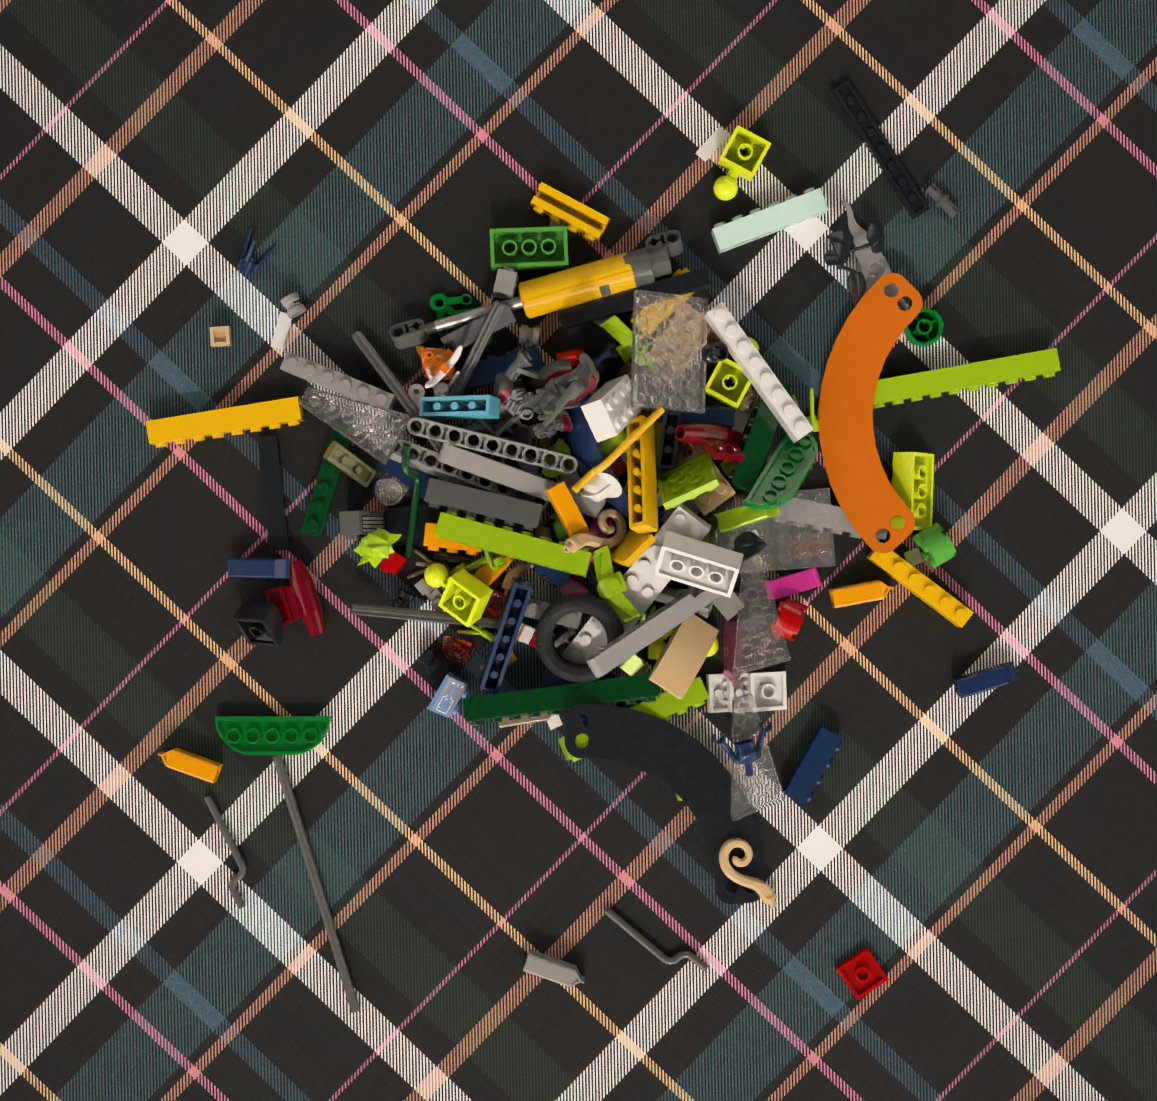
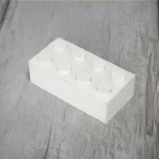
M627 374L607 381L581 406L597 442L617 436L643 409L642 401L637 397L634 390V383Z

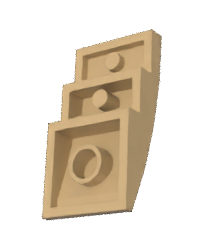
M695 614L681 622L673 630L667 645L663 647L649 680L681 700L706 659L719 630Z

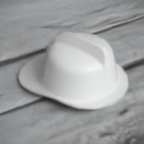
M601 472L594 476L583 487L584 490L581 492L582 496L589 497L595 502H601L606 498L619 497L622 494V488L617 479L612 475Z

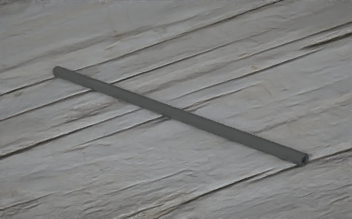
M282 755L272 757L348 1004L351 1013H355L361 1009Z

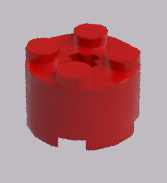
M789 598L781 599L777 610L780 612L779 616H774L770 625V629L773 630L772 633L794 642L795 636L793 634H798L805 614L802 611H807L808 606Z

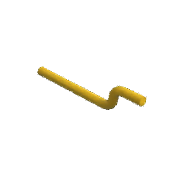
M659 406L603 462L589 470L572 487L573 491L578 493L594 476L608 468L665 410Z

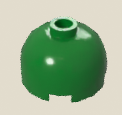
M922 307L920 313L904 329L905 337L916 346L926 347L934 344L940 339L944 327L942 317L937 311Z

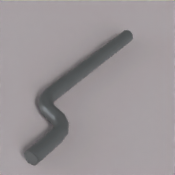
M209 795L204 800L239 867L238 873L229 881V890L238 909L246 905L236 885L238 881L244 878L247 867L212 796Z
M609 907L603 912L663 963L673 965L687 958L703 972L708 968L705 962L690 951H680L673 957L666 956Z

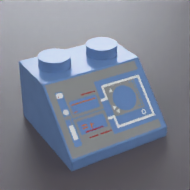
M449 672L427 709L447 718H450L452 714L455 716L460 708L458 702L461 698H466L470 691L467 688L469 683Z

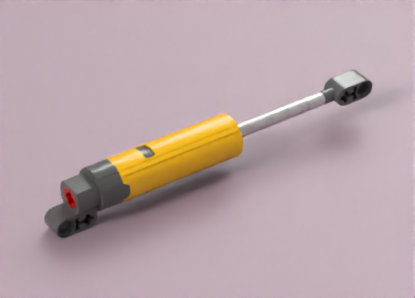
M670 230L652 235L646 239V247L521 282L518 286L520 296L501 301V303L505 304L508 302L512 310L524 308L526 316L530 319L653 283L655 278L672 274L669 258L682 253L681 234L677 230ZM493 304L428 323H424L422 319L418 318L398 323L390 328L389 334L397 349H406L420 345L429 339V334L466 324L488 313Z

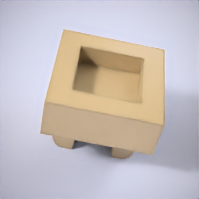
M230 326L209 327L211 347L232 346Z

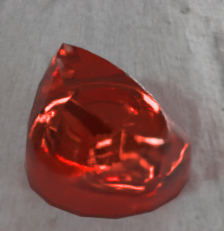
M493 590L483 613L491 619H498L506 596L500 591Z
M443 636L441 651L445 657L452 661L464 662L469 658L476 646L459 638Z

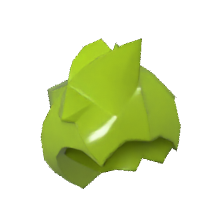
M381 528L368 533L367 536L361 538V543L359 542V546L353 550L362 556L357 566L369 562L376 568L383 558H388L389 554L395 553L392 545L402 534H391Z

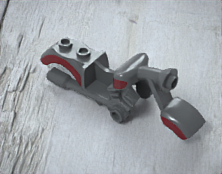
M519 349L516 359L506 372H500L495 376V396L500 399L499 419H464L458 426L499 437L505 431L514 433V430L511 429L514 423L521 427L520 418L529 420L534 415L532 408H527L523 405L522 400L526 390L522 380H516L517 377L523 374L549 382L552 378H558L570 373L572 369L570 361L556 360L545 365L540 371L529 368L533 366L531 362L533 360L532 356L526 350L523 352ZM452 430L450 438L457 441L460 438V433L457 430ZM470 435L469 439H471V438H473V437H478V436H476V435ZM489 440L488 447L496 440ZM469 449V451L478 453L480 455L484 454V452Z
M585 353L579 355V365L573 371L561 377L552 378L544 388L535 390L538 395H534L533 392L524 394L523 405L527 408H532L537 414L543 413L544 415H539L538 419L544 420V422L531 426L522 424L519 427L516 425L512 428L514 433L507 431L503 434V438L531 445L534 444L533 440L537 438H544L547 442L555 443L558 440L559 431H572L573 423L567 409L579 407L581 405L580 400L589 394L599 381V372L596 370L590 356ZM510 444L507 446L510 455L517 453L515 445Z

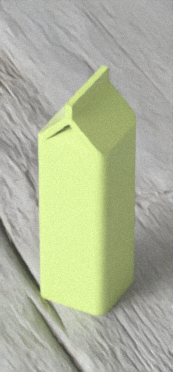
M634 654L618 665L630 676L644 674L649 669V665L637 654Z

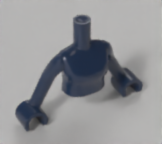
M768 720L766 728H764L762 722L758 724L760 732L756 746L754 739H746L735 743L736 755L725 742V736L721 732L719 740H716L714 734L711 735L712 741L721 745L735 764L745 765L748 777L754 775L752 763L761 757L765 732H770L773 728L772 723Z

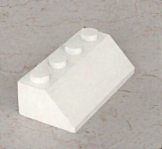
M667 531L654 574L730 598L744 554Z

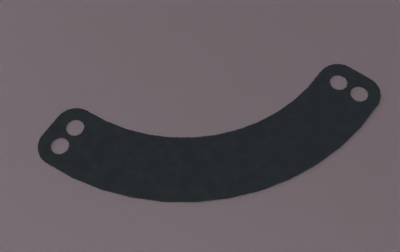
M581 703L571 707L566 713L564 721L565 747L567 751L576 758L604 759L634 766L666 784L689 807L706 837L714 867L715 891L718 898L727 904L753 903L760 899L758 893L755 890L750 893L746 892L742 885L738 884V890L733 894L727 893L725 889L726 883L731 879L724 874L720 867L719 851L727 840L732 838L744 839L749 843L753 851L751 862L744 867L735 866L731 859L733 856H737L740 859L743 858L744 850L737 847L730 851L729 862L735 871L766 882V867L761 837L754 815L743 792L729 771L715 755L691 735L654 715L608 704ZM579 714H585L589 718V723L585 728H578L575 724V719ZM582 733L586 734L589 738L588 745L584 748L577 747L575 744L576 736Z

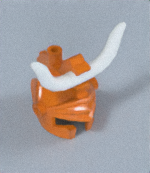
M416 345L426 373L424 376L429 380L427 367L430 368L433 378L425 384V388L435 386L440 380L446 381L453 378L456 373L455 363L462 353V345L458 346L454 353L449 348L445 350Z

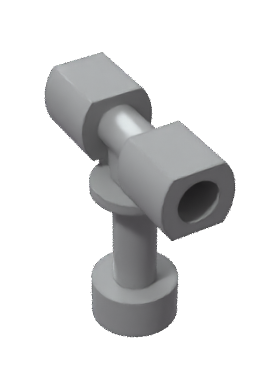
M455 567L448 571L450 574L449 578L456 573ZM423 577L414 586L422 595L425 594L432 602L430 605L436 611L443 612L444 610L438 604L443 595L442 591L445 588L431 587Z

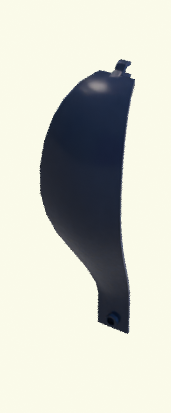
M615 344L606 346L604 352L592 360L596 369L602 360H612L618 357V354L613 355L610 353V349L614 348ZM591 392L580 400L581 405L579 407L567 409L573 423V430L563 432L564 442L569 446L571 455L575 456L578 461L576 470L581 478L589 470L606 459L581 409V406L591 397ZM610 466L602 471L612 475L620 483ZM620 483L622 494L616 498L604 499L606 500L605 505L609 509L612 508L619 511L629 525L628 492ZM670 580L667 585L678 583V581Z

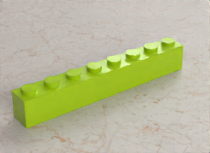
M452 511L440 513L434 533L438 538L585 578L587 576L592 558V553L589 552L588 548L582 547L575 553H566L563 550L565 546L563 541H559L558 544L553 543L548 537L540 536L539 539L532 537L533 534L526 531H521L520 534L513 532L514 529L511 527H495V523L489 521L480 523L476 522L474 517H457L458 514Z
M698 677L693 680L681 700L666 691L660 694V698H656V702L645 703L643 701L629 708L668 721L671 719L670 715L677 713L679 716L688 712L687 708L692 705L697 708L706 704L704 700L708 699L709 696L701 678ZM579 734L575 738V744L579 748H584L589 743V738L586 734ZM565 736L558 739L567 761L572 759L573 762L582 759L572 756L567 751Z

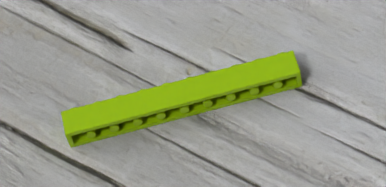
M1057 348L880 379L875 391L873 408L885 407V403L892 402V405L903 404V400L911 399V402L923 400L922 396L930 395V399L941 397V393L949 392V395L959 394L961 389H968V392L980 390L979 386L984 385L987 388L997 387L1000 382H1005L1006 385L1015 384L1017 379L1024 378L1025 382L1036 380V376L1043 375V378L1053 377L1056 372L1061 371Z

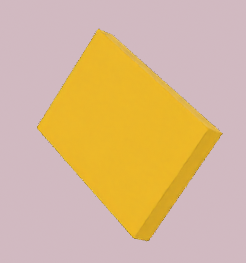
M630 529L618 546L610 548L612 562L630 567L656 539L651 534L640 535Z

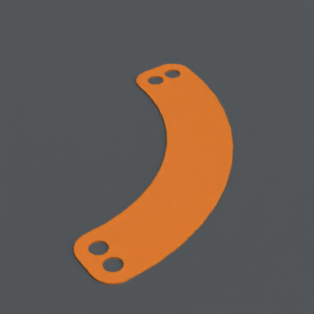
M887 273L881 276L863 295L846 319L835 340L826 364L819 403V438L823 462L830 485L841 509L853 528L866 544L878 553L893 551L913 532L915 527V517L912 511L898 496L881 465L873 431L874 396L884 362L904 329L920 313L923 304L920 293L903 276L897 273ZM890 283L896 284L899 288L898 294L894 297H888L884 293V288ZM901 297H909L912 300L911 308L906 311L900 310L898 308V300ZM895 515H900L905 520L904 526L898 530L893 529L890 525V520ZM879 529H887L890 532V539L886 543L877 541L876 533Z

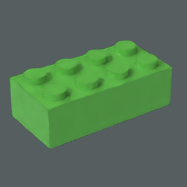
M567 226L490 229L492 271H498V268L503 269V267L515 269L514 271L569 269Z

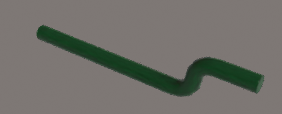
M407 444L403 445L401 469L403 474L414 479L404 557L412 558L421 477L417 471L410 470L409 468L411 445Z

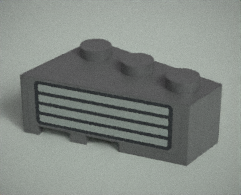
M386 511L339 512L340 535L346 536V539H361L363 535H367L377 530V528L387 531Z

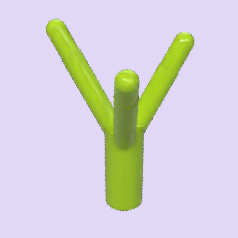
M474 624L469 626L474 630H457V633L481 635L490 642L494 635L484 627H477Z

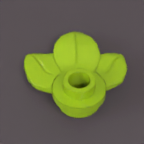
M557 440L555 449H551L571 454L569 446L561 440ZM547 454L544 460L547 464H553L556 458L553 454ZM572 459L564 460V462L569 464L568 469L574 467L575 463ZM543 468L541 472L549 478H555L560 474H571Z

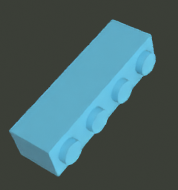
M492 395L420 397L419 417L426 419H499L500 399Z

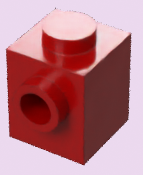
M394 549L395 553L389 554L388 558H383L378 567L386 573L390 571L397 575L408 558H405Z

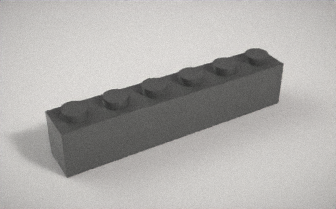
M433 478L429 479L424 501L429 503L428 506L435 509H440V506L448 508L447 511L457 514L459 511L466 512V516L474 518L480 515L484 516L486 521L496 523V520L504 521L503 525L515 527V524L523 526V530L531 532L534 529L539 530L545 508L541 504Z

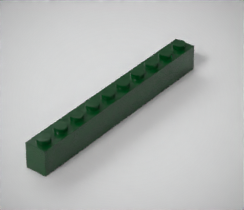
M651 673L463 698L466 722L471 723L472 726L483 725V721L500 723L505 718H510V721L521 720V716L528 715L529 718L541 717L540 714L548 713V716L559 715V711L567 710L568 712L571 707L581 703L617 706V703L635 705L640 700H644L645 703L656 702V698H660L659 686L649 680Z

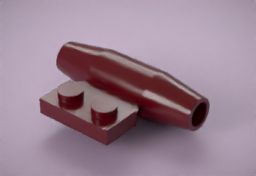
M707 423L678 425L675 429V438L677 440L694 446L704 447L703 449L715 460L742 462L746 456L738 446L742 440V435L738 430L723 425Z
M302 559L290 562V586L283 585L264 591L267 602L277 606L283 617L282 626L296 622L301 617L311 637L324 633L326 630L323 610L313 579Z

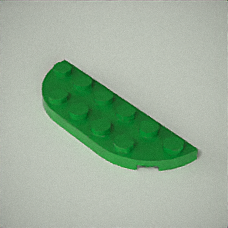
M812 431L795 443H793L787 433L785 434L745 499L744 506L753 509H773L784 505L795 496L816 460L818 446Z
M331 716L215 717L216 729L221 739L232 750L246 755H299L306 753L320 744L326 736L331 722Z

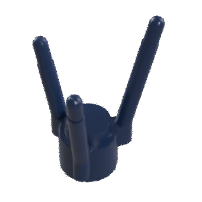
M251 226L248 229L237 266L238 269L251 275L252 271L257 272L261 264L277 247L274 244L255 265L256 260L250 257L257 242L256 239H253L246 255L253 229Z

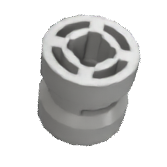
M297 292L285 296L280 301L282 306L287 309V315L290 319L306 311L304 304H301L299 301L300 297Z
M521 324L519 344H526L528 342L533 346H538L540 327L534 326L529 328L527 325Z

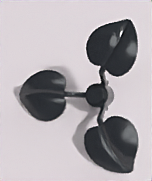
M873 220L868 224L866 236L869 243L866 245L850 248L852 245V235L847 228L837 229L827 236L834 250H828L825 253V262L828 266L837 265L838 269H844L852 273L848 276L847 284L853 307L857 305L865 294L866 281L862 272L856 273L855 269L844 266V264L848 262L850 252L869 248L870 246L873 253H879L883 249L885 234L881 223L877 220Z
M700 512L698 516L711 525L710 531L703 540L708 536L716 546L722 547L710 534L718 528L719 522L717 517L712 512L706 516ZM746 531L735 539V548L732 551L744 554L742 562L758 554L767 544L754 532ZM688 585V589L694 598L706 591Z

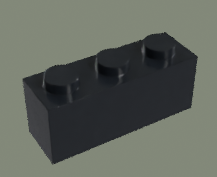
M663 408L665 412L655 422L656 468L675 470L679 440L675 438V429L678 425H681L683 412L676 409Z

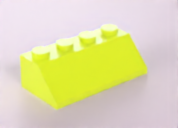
M893 452L892 487L912 511L915 517L914 530H924L932 525L934 454ZM900 515L893 516L890 520L891 527L893 529H901L905 524L904 518Z

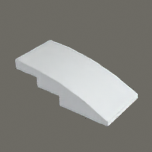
M786 671L706 674V687L709 696L707 699L708 713L787 710Z

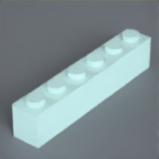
M814 187L803 191V195L797 196L794 194L785 198L786 201L782 203L775 201L768 204L766 209H754L750 211V215L745 217L738 215L732 218V222L725 224L723 221L715 224L711 235L718 253H723L825 214L829 209L821 188L816 190Z

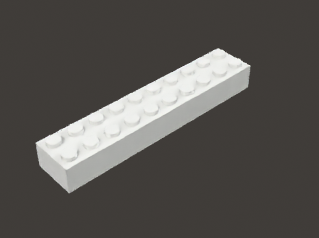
M682 503L676 507L654 535L655 542L623 575L629 587V590L623 593L641 615L645 613L671 580L654 574L667 531L702 541L711 529V525ZM591 616L564 650L562 656L573 663L586 664V659L607 645V636L602 624L595 617ZM641 617L627 624L622 622L624 633L634 627Z

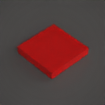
M867 946L835 967L857 1001L889 980Z

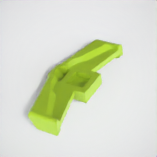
M616 315L603 321L600 326L621 344L617 346L616 350L623 361L626 362L630 357L634 358L656 378L647 353L648 346L643 338L635 335Z
M606 545L594 551L592 556L598 583L597 591L600 597L615 610L624 624L641 617L642 615L623 593L629 590V587L622 572L619 571L614 574L610 546Z

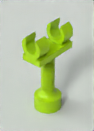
M484 550V557L468 565L461 563L455 567L456 573L461 569L470 573L488 563L490 569L497 571L499 568L505 567L507 562L502 556L495 559L493 552Z

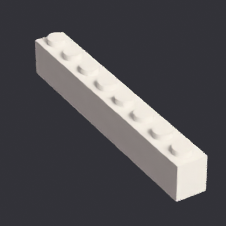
M721 302L708 311L704 316L705 320L720 341L726 344L730 355L793 443L814 430L724 303Z

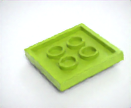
M707 452L675 466V470L669 469L656 475L665 510L675 508L687 500L695 499L698 495L706 491H712L720 485L712 457Z

